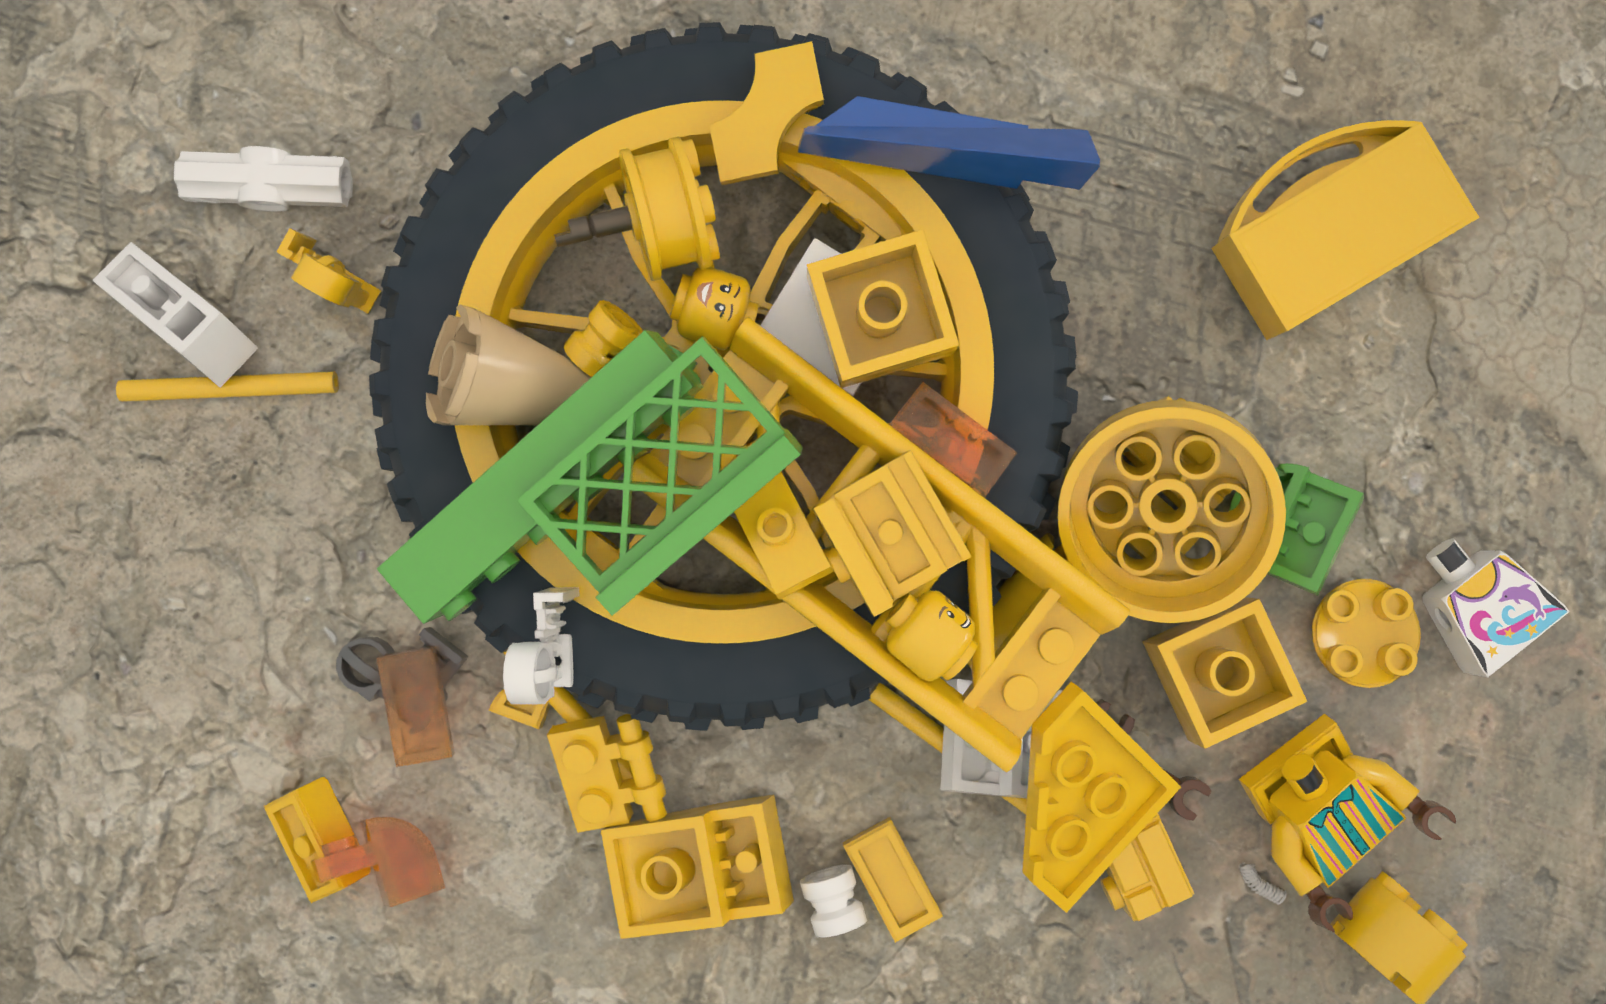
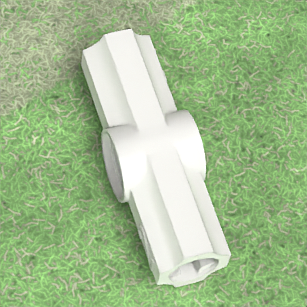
M248 146L242 147L240 153L181 151L179 159L174 163V181L177 185L179 198L190 202L238 203L242 207L253 210L279 212L287 211L289 205L348 207V202L352 197L353 178L350 171V162L345 157L299 156L271 147Z

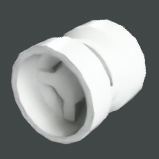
M837 865L821 869L800 880L804 899L810 901L812 907L816 909L811 916V923L816 937L837 936L857 929L867 922L862 902L853 898L856 880L851 865Z

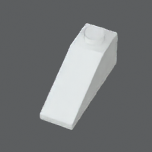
M132 242L92 280L220 388L258 349L220 311Z

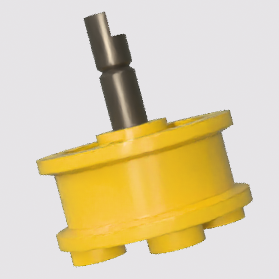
M679 136L669 138L667 149L633 156L629 148L619 150L620 165L626 189L624 194L626 206L594 213L590 217L582 216L569 219L570 231L554 234L557 247L592 240L593 236L600 238L632 230L635 241H639L651 281L660 280L663 269L696 262L700 269H706L711 267V261L720 259L719 247L712 224L706 225V223L716 221L708 185L699 186L697 179L694 178L695 176H700L701 172L693 140L682 141Z

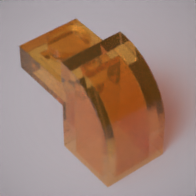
M375 817L361 820L360 823L366 842L357 845L355 835L341 838L321 845L324 856L311 860L316 882L320 883L373 866L383 905L387 907H393L446 888L435 850L427 836L413 824L398 818Z

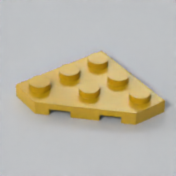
M1072 681L1032 724L1022 873L1066 913L1181 788L1095 701Z

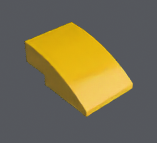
M774 794L671 812L658 821L649 822L644 818L630 821L629 824L607 827L601 830L620 939L723 927L730 920L783 914L794 902Z

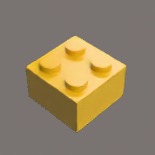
M924 229L807 264V281L841 388L953 355L959 347Z
M1245 597L1237 604L1216 615L1201 620L1181 623L1142 641L1188 741L1204 749L1307 702L1267 613L1258 598Z

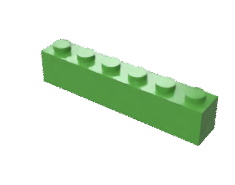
M644 330L377 568L423 624L443 615L448 621L456 618L476 601L477 598L471 592L486 578L491 583H495L520 562V559L514 553L531 539L535 545H538L548 538V535L516 500L678 358L658 332ZM687 367L683 370L681 397L692 398L704 386ZM673 380L655 396L672 397ZM647 403L636 412L635 438L648 439L647 437L663 422L671 428L672 405ZM681 406L680 421L688 416L696 407ZM627 420L609 436L626 437ZM599 444L590 452L589 478L604 479L603 475L619 461L624 466L625 446ZM634 447V462L649 448ZM580 462L564 476L580 477ZM552 485L537 499L554 518L561 519L559 514L573 501L578 503L579 487ZM589 487L588 502L604 488Z

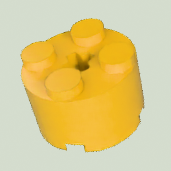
M1382 871L1376 879L1371 877L1348 903L1353 911V919L1348 920L1338 914L1330 925H1332L1335 930L1334 933L1352 947L1416 1004H1425L1466 958L1463 951L1468 944L1457 935L1458 932L1431 909H1428L1422 916L1417 912L1422 907L1410 897L1411 894Z

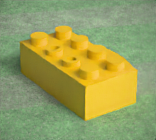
M1404 120L1365 122L1319 135L1301 144L1273 164L1255 180L1240 198L1229 215L1217 244L1211 249L1265 339L1269 340L1289 331L1480 217L1422 122ZM1355 144L1359 148L1358 157L1340 160L1323 166L1292 184L1271 203L1265 212H1258L1254 209L1253 201L1275 177L1296 162L1332 147Z

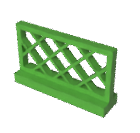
M703 336L516 501L599 592L595 598L613 616L799 457L803 446L787 428L784 429ZM699 356H702L718 374L717 400L681 397L683 370ZM673 380L672 397L655 396ZM726 385L741 402L725 401ZM646 403L672 405L670 440L635 438L636 412ZM681 406L716 409L714 444L679 441ZM724 409L750 411L766 429V432L750 446L723 445ZM627 420L626 437L609 436ZM599 444L625 446L624 479L589 478L590 452ZM634 447L669 449L667 484L633 481ZM678 450L714 453L712 478L703 486L676 484ZM722 454L738 455L721 470ZM580 462V477L564 476ZM552 485L578 486V519L554 518L537 498ZM589 487L623 490L621 523L587 521ZM632 491L667 493L665 519L657 526L630 524ZM675 494L691 495L675 509ZM565 529L577 530L576 541ZM587 531L621 533L619 558L603 572L585 553ZM630 534L645 535L629 549Z

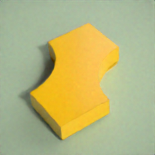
M812 41L756 53L755 77L746 99L732 114L720 121L709 124L722 185L779 174V150L787 130L801 115L824 105Z

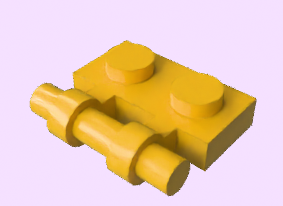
M624 714L617 718L616 722L620 734L610 735L604 716L552 725L547 734L577 833L629 824L633 815L632 802L642 805L645 819L649 822L658 821L667 815L663 797L666 795L663 778L661 775L655 774L650 753L653 751L650 734L647 730H642L640 720L632 719L630 714ZM618 758L628 760L633 778L623 780Z

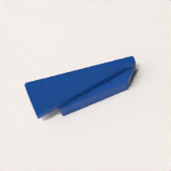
M860 96L852 99L817 125L804 128L798 147L799 153L1015 189L1024 180L1080 190L1100 167V158L1088 130L1028 129V125Z

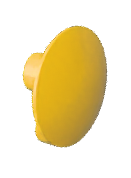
M1373 579L1347 581L1336 586L1325 595L1316 609L1312 623L1313 644L1321 663L1332 675L1347 684L1365 688L1384 686L1401 676L1408 675L1417 665V654L1421 640L1420 624L1411 596L1402 589L1394 588L1389 584Z

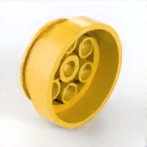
M1159 400L1126 408L1100 423L1086 436L1072 455L1062 480L1058 503L1059 534L1069 563L1130 609L1129 616L1160 623H1182L1201 620L1227 610L1244 599L1260 584L1271 569L1282 544L1286 522L1285 498L1278 473L1265 449L1255 436L1241 423L1224 412L1207 405L1184 400ZM1192 441L1208 443L1212 447L1210 458L1201 465L1186 464L1180 458V453L1186 444ZM1135 442L1146 443L1155 451L1154 457L1144 466H1131L1122 457V453L1128 445ZM1222 489H1232L1241 494V500L1233 510L1219 512L1209 505L1212 496ZM1164 490L1176 491L1184 498L1181 506L1170 513L1156 510L1151 502L1157 493ZM1105 491H1115L1123 495L1127 502L1119 512L1108 514L1100 511L1094 501L1098 495ZM1195 537L1207 539L1212 543L1209 553L1198 559L1189 558L1181 552L1183 544ZM1135 538H1144L1151 541L1155 549L1147 558L1134 559L1125 553L1124 547Z

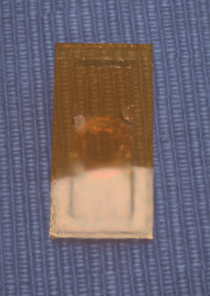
M923 381L889 424L984 498L1017 454L1007 444Z
M436 646L378 656L376 659L396 767L453 757L455 751Z

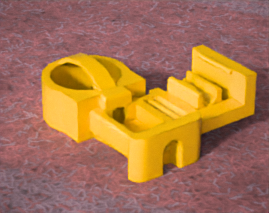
M289 228L276 252L298 264L291 279L337 305L348 308L351 305L369 314L381 290L346 270L345 265L335 257L317 254L316 251L312 250L317 240Z

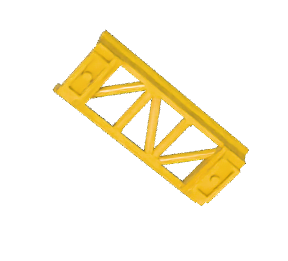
M747 317L735 332L730 350L723 358L779 423V403L788 393L859 448L814 508L831 498L836 500L834 493L869 474L877 463L883 466L909 450L913 453L972 556L967 559L969 617L975 623L973 640L978 643V647L971 658L972 683L962 695L940 677L933 681L919 678L888 651L886 642L892 626L885 619L902 597L892 603L893 607L882 612L872 625L816 581L782 598V600L1007 773L1018 761L1021 755V739L1033 722L1042 713L1099 636L1118 628L1129 615L1130 609L758 323ZM713 370L703 383L704 387L695 395V399L717 400L718 374ZM726 385L725 401L741 402ZM696 407L688 416L680 421L679 441L714 444L716 409ZM724 409L723 445L746 446L756 432L757 439L766 432V429L750 411ZM670 427L660 440H670ZM653 448L650 453L637 459L633 465V481L667 484L669 449ZM678 450L676 484L703 486L712 478L714 453ZM722 454L721 470L738 455ZM642 491L666 510L667 493ZM675 494V509L691 495ZM812 509L806 519L818 541L825 531ZM728 516L703 538L775 594L737 520ZM833 546L824 548L822 550L823 552L831 549ZM990 549L1043 589L996 652L994 645ZM941 575L910 591L909 594L917 599L923 593L928 592Z

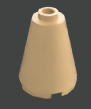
M460 304L456 308L461 317L448 315L436 340L428 375L438 377L437 395L426 392L427 414L433 423L441 425H539L591 377L569 358L475 308Z

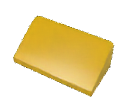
M320 777L264 805V809L311 903L345 889L371 872V867L326 777Z

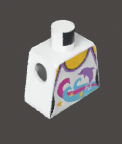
M1452 538L1433 548L1426 556V559L1441 576L1442 580L1424 593L1422 600L1463 673L1489 677L1570 612L1562 602L1502 551H1479L1468 557L1456 540Z

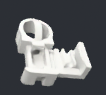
M555 587L533 593L534 610H536L537 615L535 639H540L541 642L512 643L508 647L503 667V682L505 694L510 704H546L550 698L554 697V687H572V637L570 634H559L561 626L566 624V621H560V613H563L566 609L565 606H560V602L564 604L578 597L579 587ZM554 657H561L562 662L560 665L555 664Z

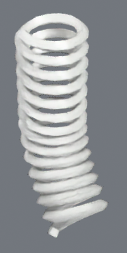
M1242 862L1239 865L1242 878L1247 883V886L1251 887L1252 891H1255L1260 896L1262 895V897H1266V899L1273 901L1277 905L1285 900L1287 892L1261 879L1256 868H1254L1255 864H1247L1241 867L1245 864V862Z

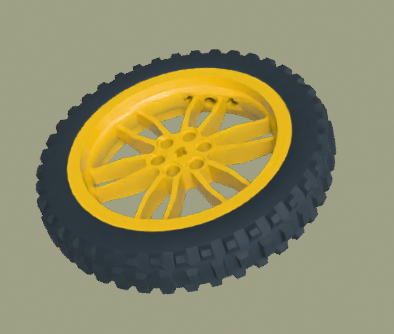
M720 22L699 23L698 28L686 29L684 36L672 37L666 28L646 31L644 34L632 36L630 47L620 49L611 40L592 47V53L580 57V65L569 69L562 62L544 71L541 76L531 81L532 92L528 95L523 96L513 91L498 102L499 109L488 117L490 125L484 131L472 127L465 134L455 149L448 155L453 162L449 171L435 169L425 184L427 190L419 202L424 208L420 217H407L393 252L401 257L399 265L386 266L381 283L383 292L379 306L386 309L385 318L374 320L370 360L380 363V371L369 375V390L372 397L373 415L383 419V426L375 429L378 446L376 448L381 469L393 471L395 477L387 483V487L401 522H413L415 528L409 533L410 538H412L519 442L515 425H441L433 423L428 417L426 392L437 395L438 377L428 375L436 340L448 315L461 317L456 308L461 304L475 308L514 330L529 327L573 334L577 330H585L589 323L588 317L524 310L523 306L539 272L557 247L554 234L570 231L569 219L588 216L604 203L612 209L624 207L622 195L626 189L620 165L619 150L629 148L633 156L667 149L669 138L679 136L682 141L693 140L700 167L716 166L709 124L720 121L732 114L746 99L755 77V54L812 41L824 105L801 115L787 130L779 150V172L785 174L812 196L778 238L750 292L749 301L759 304L756 320L763 321L773 305L768 302L788 257L821 212L826 215L830 211L846 226L861 234V242L854 250L924 229L959 347L953 355L940 358L936 363L927 362L888 374L934 379L941 384L935 428L924 429L892 423L888 424L911 442L924 444L929 449L928 455L1030 532L1038 529L1043 520H1049L1056 503V499L1048 493L1050 483L1059 479L1062 469L1066 468L1070 446L1062 442L1061 439L1063 429L1071 424L1072 415L1077 413L1078 391L1067 386V377L1076 369L1075 359L1077 355L1075 337L1064 334L1063 321L1069 315L1068 304L1070 303L1066 282L1052 279L1050 272L1057 259L1046 232L1034 231L1029 222L1034 211L1029 202V196L1021 184L1015 189L799 153L798 147L804 128L817 125L857 96L959 113L946 101H942L935 106L927 101V87L913 77H906L899 72L890 77L881 72L879 59L851 47H847L842 54L833 52L829 38L811 33H808L807 36L795 34L791 40L779 38L775 27L740 25L737 33L733 34L726 33ZM632 230L622 232L634 263L670 316L675 299L674 294L662 278L651 281L639 241H635ZM714 260L711 261V267L715 268ZM671 319L672 327L665 337L662 338L668 345L684 353L695 341L680 336L677 330V321ZM715 348L722 358L730 350L729 348L726 350ZM699 356L695 360L697 365L693 371L698 374L703 385L713 372V368L702 356ZM792 396L783 398L779 403L780 421L784 416L791 414L831 427ZM661 424L647 438L660 440L669 429V426ZM649 448L642 456L646 455L653 448ZM794 460L783 470L800 492L809 512H811L819 499L815 489L796 460ZM619 461L603 475V478L618 480L622 473H624L623 464ZM604 488L588 502L587 516L609 489ZM576 502L570 512L564 509L559 514V517L561 519L577 520L578 503ZM657 504L643 525L657 526L665 519L666 510ZM565 529L576 541L577 530ZM599 531L586 532L585 553L603 572L619 558L620 548ZM824 532L821 536L824 547L833 546L826 532ZM636 534L629 543V549L645 535ZM549 537L538 545H535L531 539L514 553L520 559V562L495 583H491L488 578L483 580L471 591L477 598L476 601L461 613L467 614L473 611L477 615L474 624L486 634L485 640L500 653L508 650L512 643L541 642L540 639H535L537 615L536 610H534L533 593L555 587H579L578 597L564 604L560 602V606L566 607L563 613H560V621H566V624L561 626L559 634L571 635L573 649L572 687L564 688L578 694V701L595 708H599L606 700L613 702L616 711L630 714L632 719L653 723L658 714L667 715L670 722L684 723L687 730L707 731L712 720H721L725 727L740 726L742 730L764 728L765 717L776 716L779 720L794 718L798 724L818 719L819 706L829 704L833 708L849 704L852 707L871 699L870 687L878 683L884 685L889 683L782 599L779 600L767 588L763 591L751 593L711 594L676 589L665 586L655 579L612 616L595 598L599 592ZM990 549L992 601L994 607L1002 597L996 588L997 584L1001 579L1012 577L1016 569ZM967 560L942 573L929 591L941 592L969 616ZM833 571L816 581L871 625L881 615L879 614L874 617L870 613L852 579L841 584ZM554 657L555 664L560 665L562 662L561 657Z

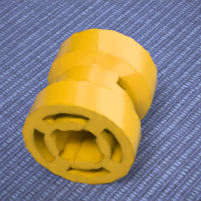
M600 300L589 313V323L586 329L574 331L563 347L571 361L590 377L594 376L643 332L642 328L632 317L618 306L605 300Z

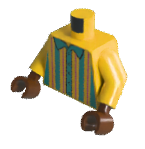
M1328 750L1320 751L1313 758L1306 753H1298L1289 757L1282 766V775L1287 781L1270 796L1268 802L1275 816L1271 832L1272 858L1300 896L1306 894L1310 899L1308 914L1311 920L1316 925L1335 932V930L1327 922V908L1334 904L1338 913L1348 920L1353 919V911L1345 900L1326 894L1320 884L1323 883L1327 888L1332 886L1406 819V816L1401 811L1405 808L1412 813V820L1416 828L1434 840H1441L1442 838L1428 827V819L1433 813L1440 812V814L1456 824L1455 815L1451 810L1435 801H1423L1417 796L1420 790L1387 763L1358 755H1349L1340 760Z

